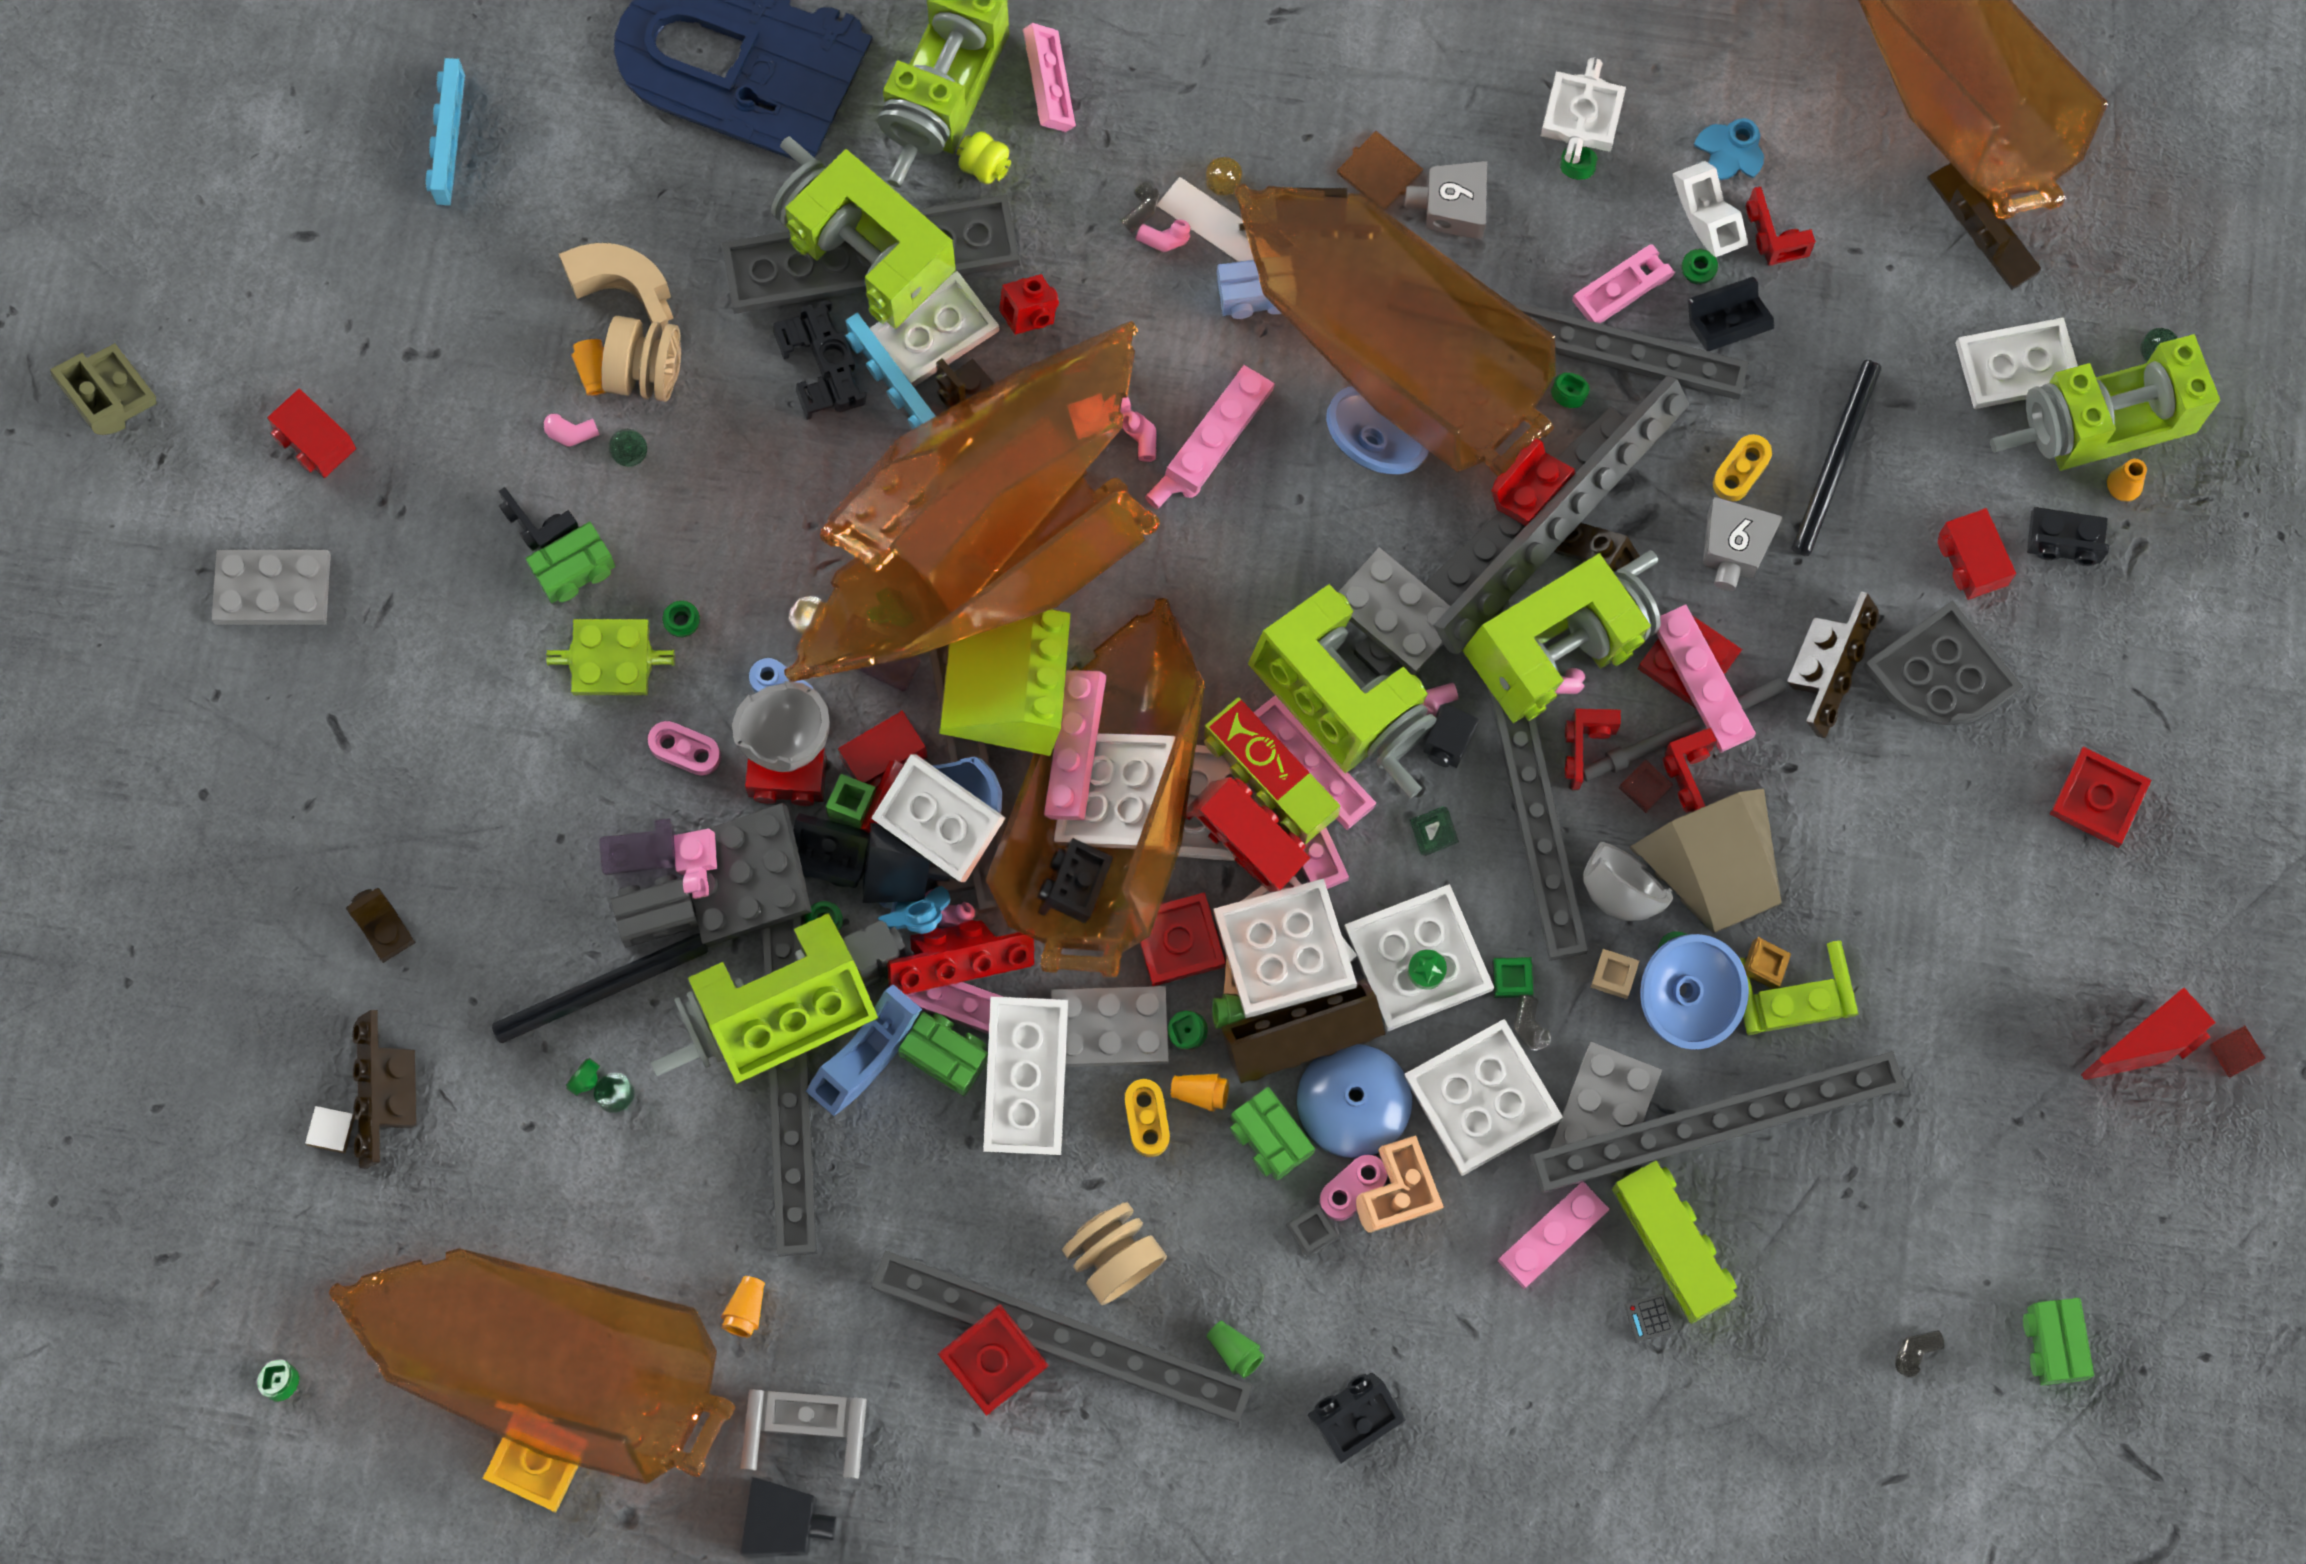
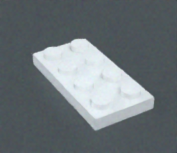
M991 996L984 1152L1061 1155L1068 1000Z

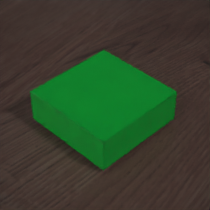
M1532 957L1493 958L1494 998L1533 997Z

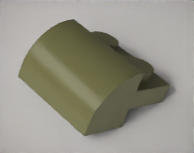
M115 343L87 358L83 353H80L50 369L52 378L92 431L98 435H109L125 429L126 420L157 404L154 393Z

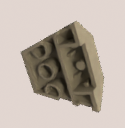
M1764 788L1735 793L1677 818L1630 846V849L1637 856L1640 855L1656 871L1654 874L1661 881L1664 880L1681 897L1680 901L1713 934L1782 903Z

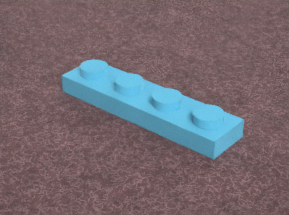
M445 58L444 70L439 71L437 75V91L441 93L440 104L434 105L433 121L434 125L437 126L436 137L431 136L429 145L430 157L434 158L433 168L428 169L426 172V189L431 191L436 205H451L465 73L461 62L455 58Z
M858 312L846 319L848 334L845 335L848 344L856 354L862 352L867 358L866 367L877 382L882 379L888 386L889 390L886 392L897 409L903 407L910 417L907 421L918 437L924 435L930 444L943 437L940 421Z

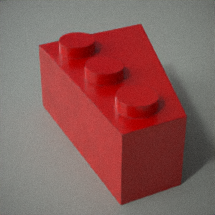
M1229 777L1212 781L1181 814L1188 821H1191L1194 817L1199 819L1211 832L1208 838L1216 845L1221 842L1236 857L1234 861L1269 892L1280 891L1310 859L1304 852L1305 844L1292 832L1287 834L1277 824L1279 818L1270 808L1265 805L1260 807L1250 797L1253 792L1242 780L1238 778L1233 780Z

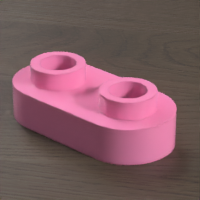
M670 721L656 724L648 734L649 748L652 754L661 761L700 776L714 772L720 764L721 753L719 747L712 738ZM665 739H673L675 741L674 745L668 749L662 747V742ZM699 753H707L709 758L707 761L700 763L696 761V756Z
M1362 1155L1356 1158L1323 1188L1319 1204L1329 1219L1343 1221L1350 1218L1357 1212L1356 1198L1359 1194L1385 1185L1387 1172L1382 1160L1373 1155ZM1362 1169H1373L1375 1178L1372 1180L1364 1179L1361 1175ZM1336 1193H1342L1346 1196L1347 1202L1344 1205H1336L1332 1200V1196Z

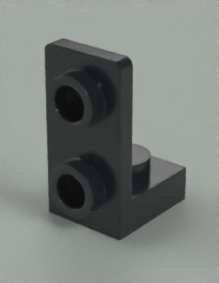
M505 487L499 490L503 503L499 505L501 511L511 524L516 520L524 529L520 536L532 552L537 548L539 550L579 528L576 519L567 510L563 514L552 515L543 523L542 528L537 530Z

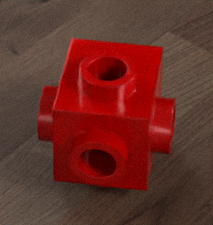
M1042 274L1021 278L1002 285L999 311L1014 335L1034 329H1042L1054 324L1056 308L1059 306V298L1055 288L1048 285Z

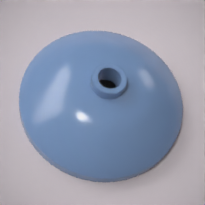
M1369 385L1349 386L1339 391L1328 406L1326 414L1327 426L1335 443L1347 457L1366 469L1384 474L1408 473L1418 468L1429 453L1431 444L1430 434L1424 420L1409 403L1390 391Z
M1701 934L1682 935L1662 945L1649 960L1642 976L1640 989L1642 1009L1647 1022L1654 1032L1671 1045L1694 1050L1709 1048L1722 1042L1737 1028L1745 1013L1749 993L1746 971L1737 954L1721 940ZM1682 984H1685L1687 988L1684 996H1681L1679 992Z
M1362 1044L1341 1049L1330 1056L1315 1058L1302 1075L1297 1091V1111L1304 1130L1319 1147L1339 1157L1356 1159L1362 1155L1374 1156L1379 1154L1378 1149L1381 1146L1396 1142L1399 1139L1410 1118L1412 1094L1411 1088L1404 1077L1405 1073L1389 1055L1379 1049ZM1359 1090L1363 1094V1099L1359 1102H1354L1349 1098V1092Z

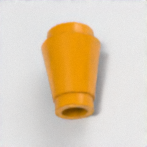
M588 339L575 343L573 345L574 352L571 356L586 390V395L606 393L602 388L601 380L604 351L602 340Z
M2131 459L2114 469L2107 478V487L2110 494L2120 501H2132L2139 497L2143 491L2147 473L2146 464L2140 459Z
M1220 1074L1174 1075L1171 1084V1098L1215 1112L1216 1108L1225 1109L1229 1094V1079L1221 1078Z
M751 1276L742 1277L741 1283H739L721 1315V1318L724 1320L722 1329L733 1335L745 1338L751 1337L753 1330L758 1329L765 1286L762 1280Z

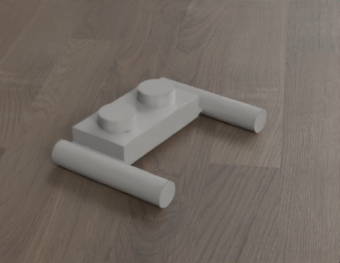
M750 1389L741 1470L756 1471L760 1431H765L766 1433L847 1438L843 1478L859 1479L867 1399Z

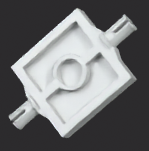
M1595 58L1588 59L1585 75H1571L1556 71L1541 132L1542 137L1568 143L1565 160L1570 163L1572 152H1575L1572 164L1580 161L1582 146L1611 152L1626 87L1611 84L1599 78L1603 64L1601 60L1597 59L1595 69L1593 70Z

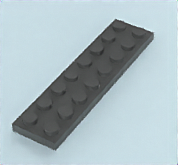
M1007 194L917 209L953 240L955 268L960 275L1020 266ZM789 231L722 242L734 314L867 292L864 284L865 276L872 263L846 241L835 249L827 251L816 261L808 253L802 255L792 246L789 240L791 238Z

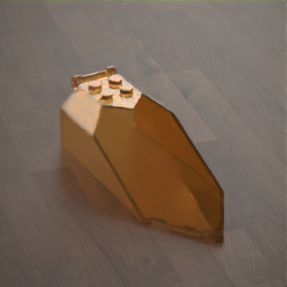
M1859 0L1909 118L1967 182L1994 205L1996 217L2000 220L2013 218L2016 213L2042 207L2047 209L2061 207L2064 204L2065 196L2063 190L2055 181L2084 160L2108 102L2011 0ZM2035 190H2038L2040 192L2038 194H2033L2015 199L2011 197L2013 195L2031 192Z
M1241 184L1236 188L1235 195L1240 206L1241 218L1253 261L1257 267L1263 295L1353 388L1390 422L1456 472L1484 462L1496 476L1505 473L1515 462L1518 453L1523 448L1528 447L1535 438L1547 437L1554 429L1552 422L1535 409L1556 375L1555 336L1362 194L1348 193V198L1326 197L1325 191L1268 186L1260 191L1251 190L1246 184ZM1524 421L1531 425L1502 456L1495 452Z
M1133 321L1126 322L1023 367L900 436L827 518L829 522L821 529L820 539L831 547L838 546L849 552L856 560L863 562V565L873 572L882 570L892 557L897 554L921 575L948 614L957 618L1122 429L1124 416L1120 410L1122 398H1127L1131 379L1135 350L1131 345L1133 336L1138 333L1135 323Z
M1042 418L837 570L830 582L834 587L833 592L827 603H819L795 649L798 653V658L792 666L785 668L784 674L789 682H796L906 659L1056 608L1145 541L1143 534L1150 535L1154 533L1160 525V520L1152 511L1145 510L1128 493L1127 485L1120 478H1112L1094 491L1077 470L1051 423L1046 418Z
M1166 598L1156 599L1154 601L1155 605L1149 613L1136 615L1094 649L1096 657L1083 668L1079 669L1077 666H1073L1070 669L1074 671H1101L1106 675L1098 734L1175 736L1136 849L1093 847L1112 856L1113 860L1092 915L1086 924L1053 908H1050L1045 916L1037 913L1042 900L1037 898L1040 887L1046 877L1051 879L1054 871L1049 868L1050 861L1058 847L1063 850L1066 847L1054 842L1057 819H1049L1044 815L1054 753L1053 748L1051 756L1034 753L986 877V882L1008 927L1045 944L1041 956L1043 972L1056 973L1061 969L1101 972L1104 977H1117L1120 971L1122 953L1150 937L1182 845L1205 683L1200 671L1195 666L1192 653ZM1065 948L1104 951L1103 957L1061 954V951Z
M460 1248L445 1252L446 1259L424 1265L422 1260L419 1259L363 1275L357 1283L351 1286H342L336 1283L330 1288L329 1295L337 1303L341 1310L340 1312L368 1355L375 1361L378 1370L386 1382L544 1457L646 1485L672 1468H678L691 1476L699 1477L706 1466L704 1459L725 1420L731 1418L735 1410V1405L728 1399L710 1394L717 1350L696 1309L690 1306ZM703 1411L710 1412L691 1452H684L683 1449Z

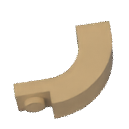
M593 243L559 254L577 299L603 289H621L638 298L650 322H660L662 333L665 326L668 325V321L674 319L666 299L671 298L668 284L660 270L641 253L622 245Z

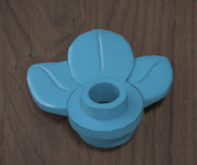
M1737 119L1728 126L1713 124L1705 128L1695 140L1694 146L1711 154L1709 164L1716 167L1719 180L1729 179L1739 170L1745 175L1754 178L1763 167L1764 154L1758 146L1760 131L1756 124L1749 119ZM1743 134L1748 140L1740 141L1736 138V135Z
M939 886L932 890L924 900L897 902L895 912L878 917V920L886 922L889 929L893 927L897 929L907 928L909 931L919 934L931 932L942 920L941 912L950 903L949 892L944 887Z

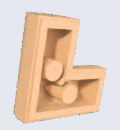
M1416 1135L1381 1146L1378 1149L1391 1184L1361 1193L1356 1198V1208L1360 1222L1368 1233L1444 1208Z

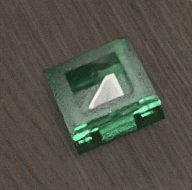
M1445 806L1410 819L1421 855L1427 856L1459 843L1449 810Z

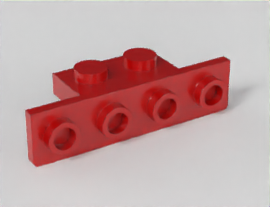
M967 920L956 926L943 929L935 928L933 931L925 934L910 935L911 950L915 955L888 960L889 987L894 984L906 995L1032 967L1034 965V932L1030 929L995 937L982 920Z

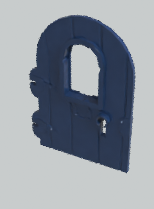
M633 0L619 20L615 32L614 54L619 73L626 85L643 102L663 112L794 160L780 147L782 141L790 136L815 158L873 40V36L862 32V24L854 15L845 13L840 22L837 20L840 16V10L822 7L812 14L790 6V0ZM676 21L697 22L702 27L742 41L741 51L733 67L730 66L724 78L666 56L657 48V35L665 25ZM758 102L775 108L774 112L759 107Z

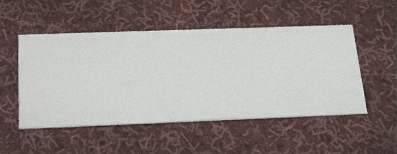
M1181 177L1176 180L1156 205L1175 219L1188 222L1191 230L1238 262L1286 256L1290 252L1268 236L1267 238H1246V231H1238V224L1249 223Z

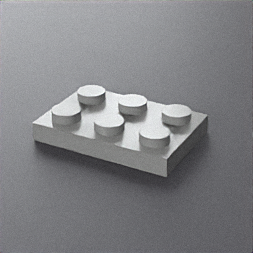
M1380 547L1338 591L1347 598L1350 607L1354 611L1349 621L1414 675L1419 672L1443 645L1433 625L1451 606Z
M216 550L212 607L213 623L215 625H326L331 554L328 550Z
M1166 986L1051 989V999L1068 1000L1065 1067L1168 1064Z
M1590 1041L1562 1113L1563 1120L1557 1126L1549 1149L1643 1123L1662 1069ZM1625 1170L1611 1174L1621 1178Z

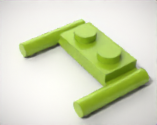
M1833 941L1826 944L1834 979L1760 991L1758 994L1753 995L1750 977L1747 976L1749 993L1747 1007L1743 1015L1747 1035L1859 1015L1842 942ZM1739 958L1744 966L1745 958Z

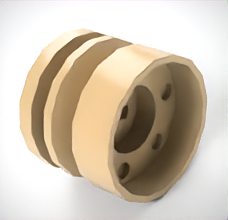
M622 316L613 317L603 351L601 380L604 392L629 396L638 380L642 398L649 399L654 391L656 400L668 401L678 378L681 363L680 329L678 325L668 324L662 333L660 322H653L649 327L646 337H643L640 319Z
M1128 1202L1122 1203L1111 1210L1103 1211L1093 1217L1076 1232L1075 1236L1062 1249L1068 1260L1083 1254L1074 1264V1269L1077 1272L1095 1266L1097 1270L1088 1279L1086 1285L1100 1305H1105L1132 1289L1155 1271L1167 1258V1255L1152 1235L1137 1241L1132 1239L1143 1225L1140 1218L1133 1219L1122 1225L1133 1214V1209Z

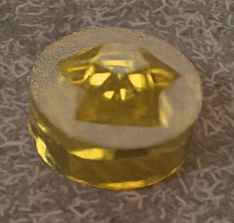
M1220 157L1213 160L1208 165L1206 171L1207 185L1210 190L1219 195L1234 193L1242 182V169L1238 162L1228 157Z
M806 596L794 603L789 613V620L799 633L811 635L817 633L825 626L828 620V610L818 598Z

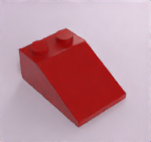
M2183 987L2080 1075L2084 1080L2167 1063L2177 1054L2183 1060L2211 1037L2206 1030L2216 1022Z

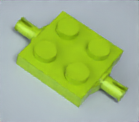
M573 619V640L569 650H547L546 655L548 657H546L547 666L569 665L572 673L571 693L573 695H648V677L652 670V665L674 666L675 650L652 649L649 641L650 622L648 619Z

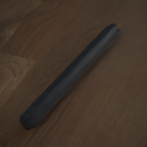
M1864 360L1860 367L1793 543L1792 550L1797 554L1809 556L1813 551L1880 374L1881 365L1879 363Z
M700 933L694 934L496 1021L492 1024L493 1033L499 1043L507 1042L700 957L708 952V947L706 944H702Z

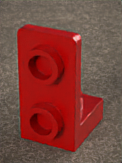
M1754 187L1749 201H1746V213L1749 221L1755 222L1758 232L1756 234V246L1759 254L1765 255L1768 266L1810 257L1816 242L1812 229L1805 231L1791 229L1777 237L1762 187Z
M1575 708L1572 719L1566 720L1565 743H1571V756H1566L1565 779L1572 780V790H1580L1583 783V734H1588V737L1592 739H1607L1611 735H1616L1621 724V710Z
M1711 727L1670 742L1664 753L1663 764L1670 778L1675 777L1679 785L1678 798L1685 812H1694L1705 807V803L1686 761L1688 760L1689 764H1695L1710 756L1709 752L1712 751L1717 741Z

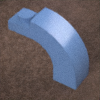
M894 984L884 991L874 1008L878 1019L863 1025L840 1052L820 1066L806 1090L811 1097L833 1116L837 1115L855 1100L898 1053L899 1047L909 1032H911L913 1023L922 1010Z

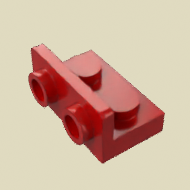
M1535 438L1528 447L1523 448L1518 453L1515 462L1505 473L1500 474L1494 481L1491 492L1496 509L1526 526L1575 474V469L1547 454L1543 442Z

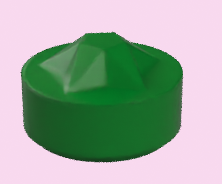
M1582 146L1580 161L1572 164L1575 152H1572L1570 163L1565 160L1567 148L1563 151L1560 168L1567 177L1583 180L1594 174L1597 155L1591 148Z
M1562 373L1555 378L1551 388V395L1558 404L1564 407L1578 408L1585 403L1590 389L1587 381L1581 376L1574 373Z
M1429 949L1415 953L1408 965L1410 981L1416 987L1424 990L1438 987L1443 982L1447 972V965L1443 956Z
M1180 1011L1171 1018L1168 1024L1169 1039L1175 1046L1182 1049L1191 1050L1200 1047L1208 1035L1207 1022L1197 1012Z
M586 1058L565 1085L566 1089L575 1096L592 1090L598 1082L597 1070L600 1065L591 1058Z
M273 1360L261 1370L257 1380L258 1389L261 1394L272 1401L286 1400L298 1387L299 1373L294 1366L285 1360Z

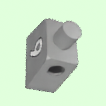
M1481 161L1430 168L1427 187L1406 186L1405 208L1426 209L1425 227L1430 230L1482 240L1486 226L1487 162Z
M1714 497L1707 515L1703 564L1718 569L1714 585L1717 588L1734 591L1739 576L1754 578L1780 525L1782 516Z

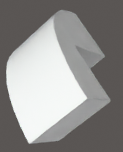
M1704 161L1672 173L1685 213L1698 238L1713 256L1718 257L1748 245L1741 211L1723 200L1716 167Z

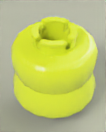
M983 131L975 133L972 137L970 135L966 136L959 145L963 150L957 149V155L960 156L958 163L960 169L965 173L974 175L983 184H990L996 178L998 181L1003 179L1011 165V160H1007L1009 157L1008 147L1004 143L994 141L989 134Z

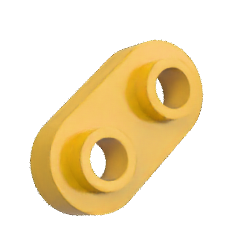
M1751 434L1741 438L1718 468L1713 479V489L1721 499L1731 502L1742 499L1766 469L1772 457V448L1764 437ZM1754 453L1758 460L1750 461L1746 458L1745 454ZM1732 480L1737 484V487L1734 489L1728 488L1725 481Z
M1139 1079L1131 1083L1125 1092V1108L1131 1142L1134 1149L1140 1155L1156 1157L1167 1149L1170 1141L1163 1093L1159 1085L1154 1081ZM1141 1095H1147L1150 1097L1151 1103L1147 1107H1141L1137 1104L1136 1100ZM1148 1132H1153L1157 1135L1158 1140L1154 1144H1147L1144 1142L1143 1136Z

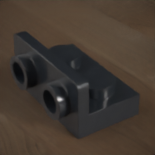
M2034 507L2030 517L2027 553L2038 554L2037 556L2044 560L2071 559L2076 564L2083 566L2100 564L2109 552V545L2105 544L2108 518Z
M1075 838L1070 840L1064 850L1058 847L1049 864V868L1054 870L1051 879L1046 877L1037 895V898L1042 900L1037 913L1045 916L1050 908H1053L1086 924L1092 915L1113 857Z
M1374 1373L1355 1377L1348 1383V1388L1336 1396H1328L1320 1400L1315 1405V1410L1308 1414L1309 1419L1318 1428L1339 1463H1343L1406 1421L1387 1386Z

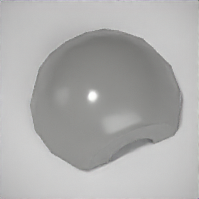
M784 681L785 683L768 686L752 696L748 695L736 710L732 722L734 742L750 760L770 770L792 772L810 763L825 747L830 730L827 704L817 691L803 683Z
M1600 842L1585 867L1583 881L1590 898L1604 913L1623 921L1648 919L1663 912L1673 900L1672 889H1664L1645 870L1648 866L1631 854L1611 844Z

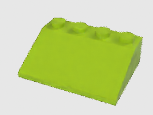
M1025 606L953 614L939 734L1051 756L1061 730L1071 613L1039 606Z

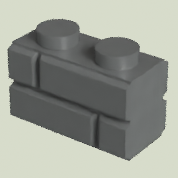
M676 875L658 878L655 880V886L640 889L638 885L622 888L618 891V896L610 898L620 938L625 948L698 928L690 893H684L683 878L677 879Z
M882 920L865 927L866 932L859 930L844 937V943L854 960L865 988L881 982V977L888 979V960L907 956L904 950V943L897 928L889 929L886 922L884 923Z

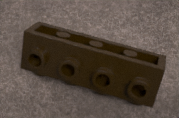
M1364 978L1356 981L1357 987L1351 990L1260 1014L1221 1027L1231 1065L1240 1083L1262 1079L1265 1075L1286 1068H1295L1303 1062L1321 1056H1330L1341 1049L1356 1044H1365L1374 1038L1386 1035L1377 997L1367 979Z

